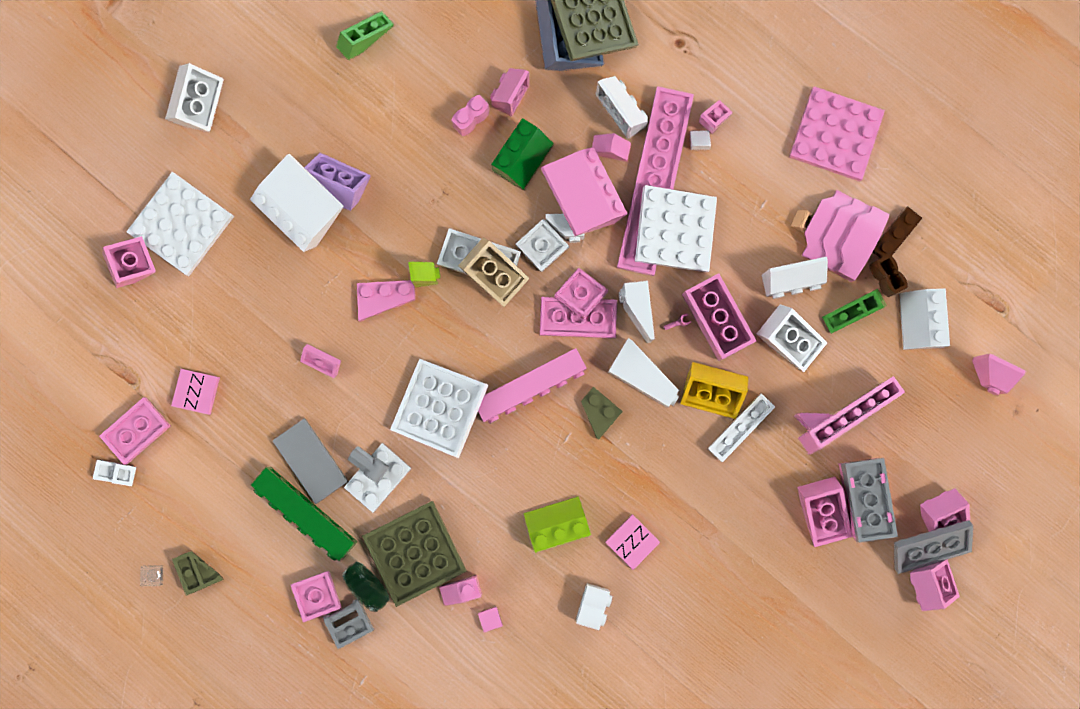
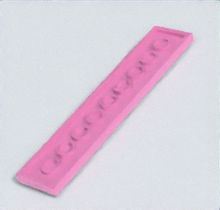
M657 86L618 260V269L650 276L655 275L657 265L635 262L643 186L648 185L673 190L694 94Z

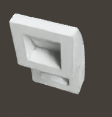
M97 460L93 479L132 486L136 467Z

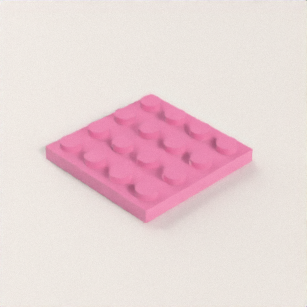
M813 87L789 158L861 181L885 110Z

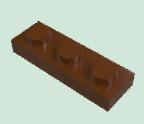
M907 206L877 242L873 253L879 258L888 254L892 256L922 220V217Z

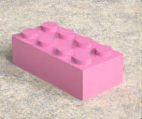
M719 273L686 290L682 294L718 361L756 342Z

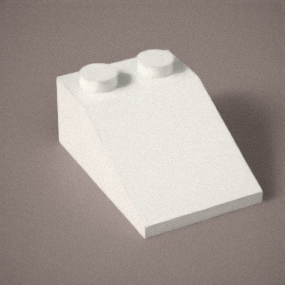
M648 281L624 283L619 292V302L623 303L625 311L646 343H651L655 337Z
M781 304L757 332V335L765 343L802 372H805L827 344L797 312Z

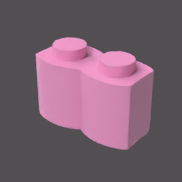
M477 95L468 101L465 108L458 110L454 114L452 124L461 136L471 133L476 124L481 123L487 118L490 112L488 103L480 95Z

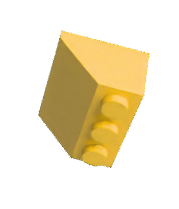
M692 362L687 374L680 404L736 419L748 392V376Z

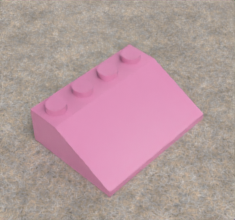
M594 147L580 150L541 167L574 236L615 224L627 215L624 205Z

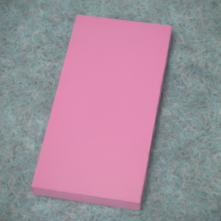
M541 297L540 336L616 338L617 300L602 299L589 315L583 319L558 299Z

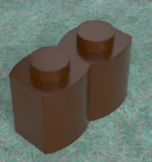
M890 254L870 264V271L879 281L880 289L885 296H893L908 288L905 276L898 271L897 262Z

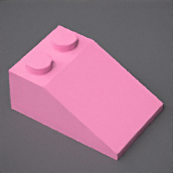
M836 477L797 487L814 547L852 537L843 487Z

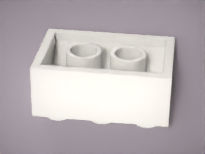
M190 63L179 66L165 119L183 127L210 132L223 78Z
M616 76L598 81L596 96L627 139L646 128L648 122L646 113L643 110H639L636 106L635 98L632 95L629 96L626 92V86L621 80L618 81Z
M827 257L770 268L761 275L766 297L773 296V299L784 297V293L788 292L795 295L803 293V289L810 288V291L821 289V286L827 283Z
M946 288L899 293L903 350L935 349L950 346Z

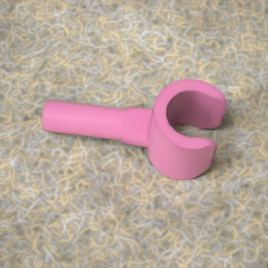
M683 314L675 322L665 325L664 329L668 330L679 325L682 327L687 326L691 321L685 323L683 322V317L688 316V314Z

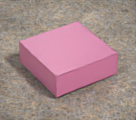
M497 606L478 612L484 632L503 626Z

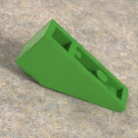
M381 11L341 31L336 47L350 60L363 53L388 32L394 24Z
M876 289L822 318L832 334L887 305L879 290Z

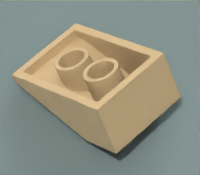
M484 237L458 265L459 268L503 307L530 279Z

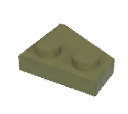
M595 387L581 401L598 440L623 412Z
M193 551L172 559L186 596L224 580L223 576Z

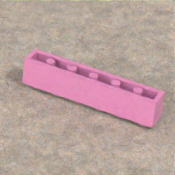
M575 348L484 395L478 412L483 422L488 421L490 424L499 419L498 415L504 412L506 415L516 410L515 406L521 403L525 406L533 402L532 398L540 395V397L550 393V388L554 386L560 388L566 385V380L569 378L577 379L585 375L583 371L587 368Z
M893 376L801 435L798 439L810 455L904 394L905 391Z

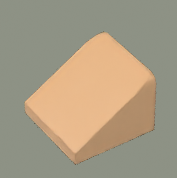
M798 210L791 227L804 233L814 215L808 210Z

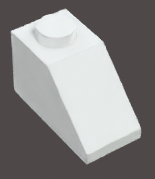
M546 214V222L564 240H569L570 243H578L580 240H584V234L574 236L564 214Z

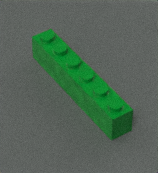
M266 467L251 484L256 495L261 498L265 497L269 501L270 507L274 510L279 509L283 513L285 520L290 523L294 522L298 526V531L305 536L308 534L313 539V544L318 548L323 547L332 560H343L358 542L272 467Z

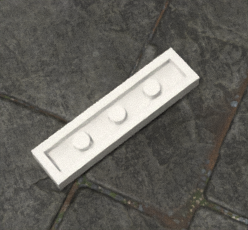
M759 394L707 449L720 462H723L775 406L763 394Z

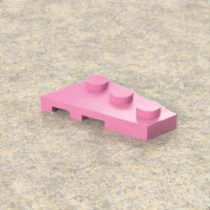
M411 280L357 283L358 321L361 322L366 320V318L379 315L384 311L416 300L415 286Z

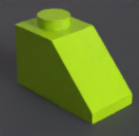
M408 262L411 282L415 287L438 284L437 279H441L439 267L436 268L434 262Z

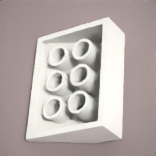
M291 154L285 156L259 184L250 198L303 252L317 247L344 207Z

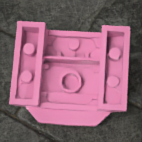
M836 190L833 197L821 200L806 228L804 235L807 246L801 256L809 260L827 257L828 270L853 282L872 254L885 228L889 214Z

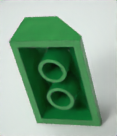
M522 118L492 162V171L524 190L554 143L538 127Z

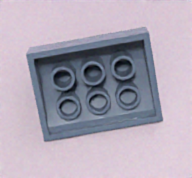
M536 0L545 70L564 71L604 65L603 55L570 61L551 0Z

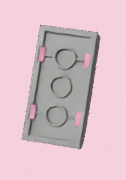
M884 458L839 463L849 523L854 540L860 543L898 537Z

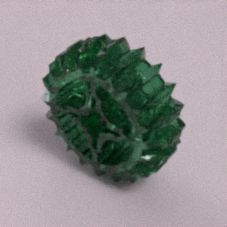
M355 562L346 568V571L343 573V580L357 600L370 611L377 612L382 609L389 601V594L379 579L362 563Z

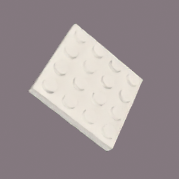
M172 172L127 230V233L134 238L142 236L146 247L185 275L190 276L234 216Z
M648 185L643 186L635 262L709 272L717 197Z
M419 359L390 430L459 458L488 385Z

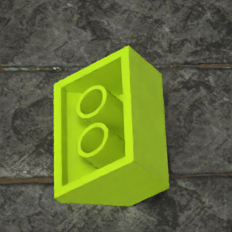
M579 496L523 513L535 553L591 535Z

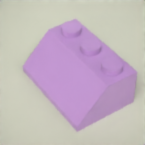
M319 153L304 167L344 206V209L350 211L359 202L371 176L322 153Z

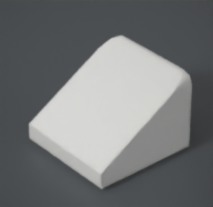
M690 131V150L710 149L709 131Z

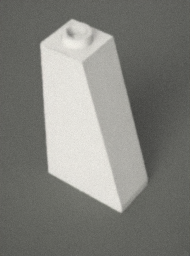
M628 338L608 373L666 408L670 404L674 406L679 398L676 395L679 390L644 352Z

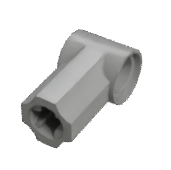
M359 446L352 451L347 459L361 469L364 475L375 483L380 481L389 468L383 461L376 457L374 458Z

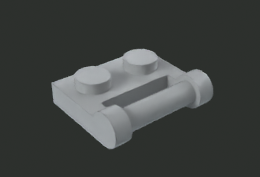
M359 598L345 608L331 615L323 616L337 649L374 630ZM357 611L359 616L335 627V621Z

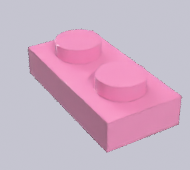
M307 344L303 348L300 362L335 378L338 374L341 360Z

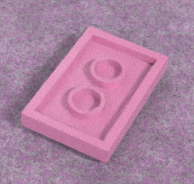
M143 397L99 437L123 465H127L171 425L146 397Z

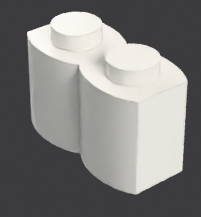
M586 583L576 617V624L599 630L600 626H604L607 617L604 611L606 607H610L612 596L608 589Z

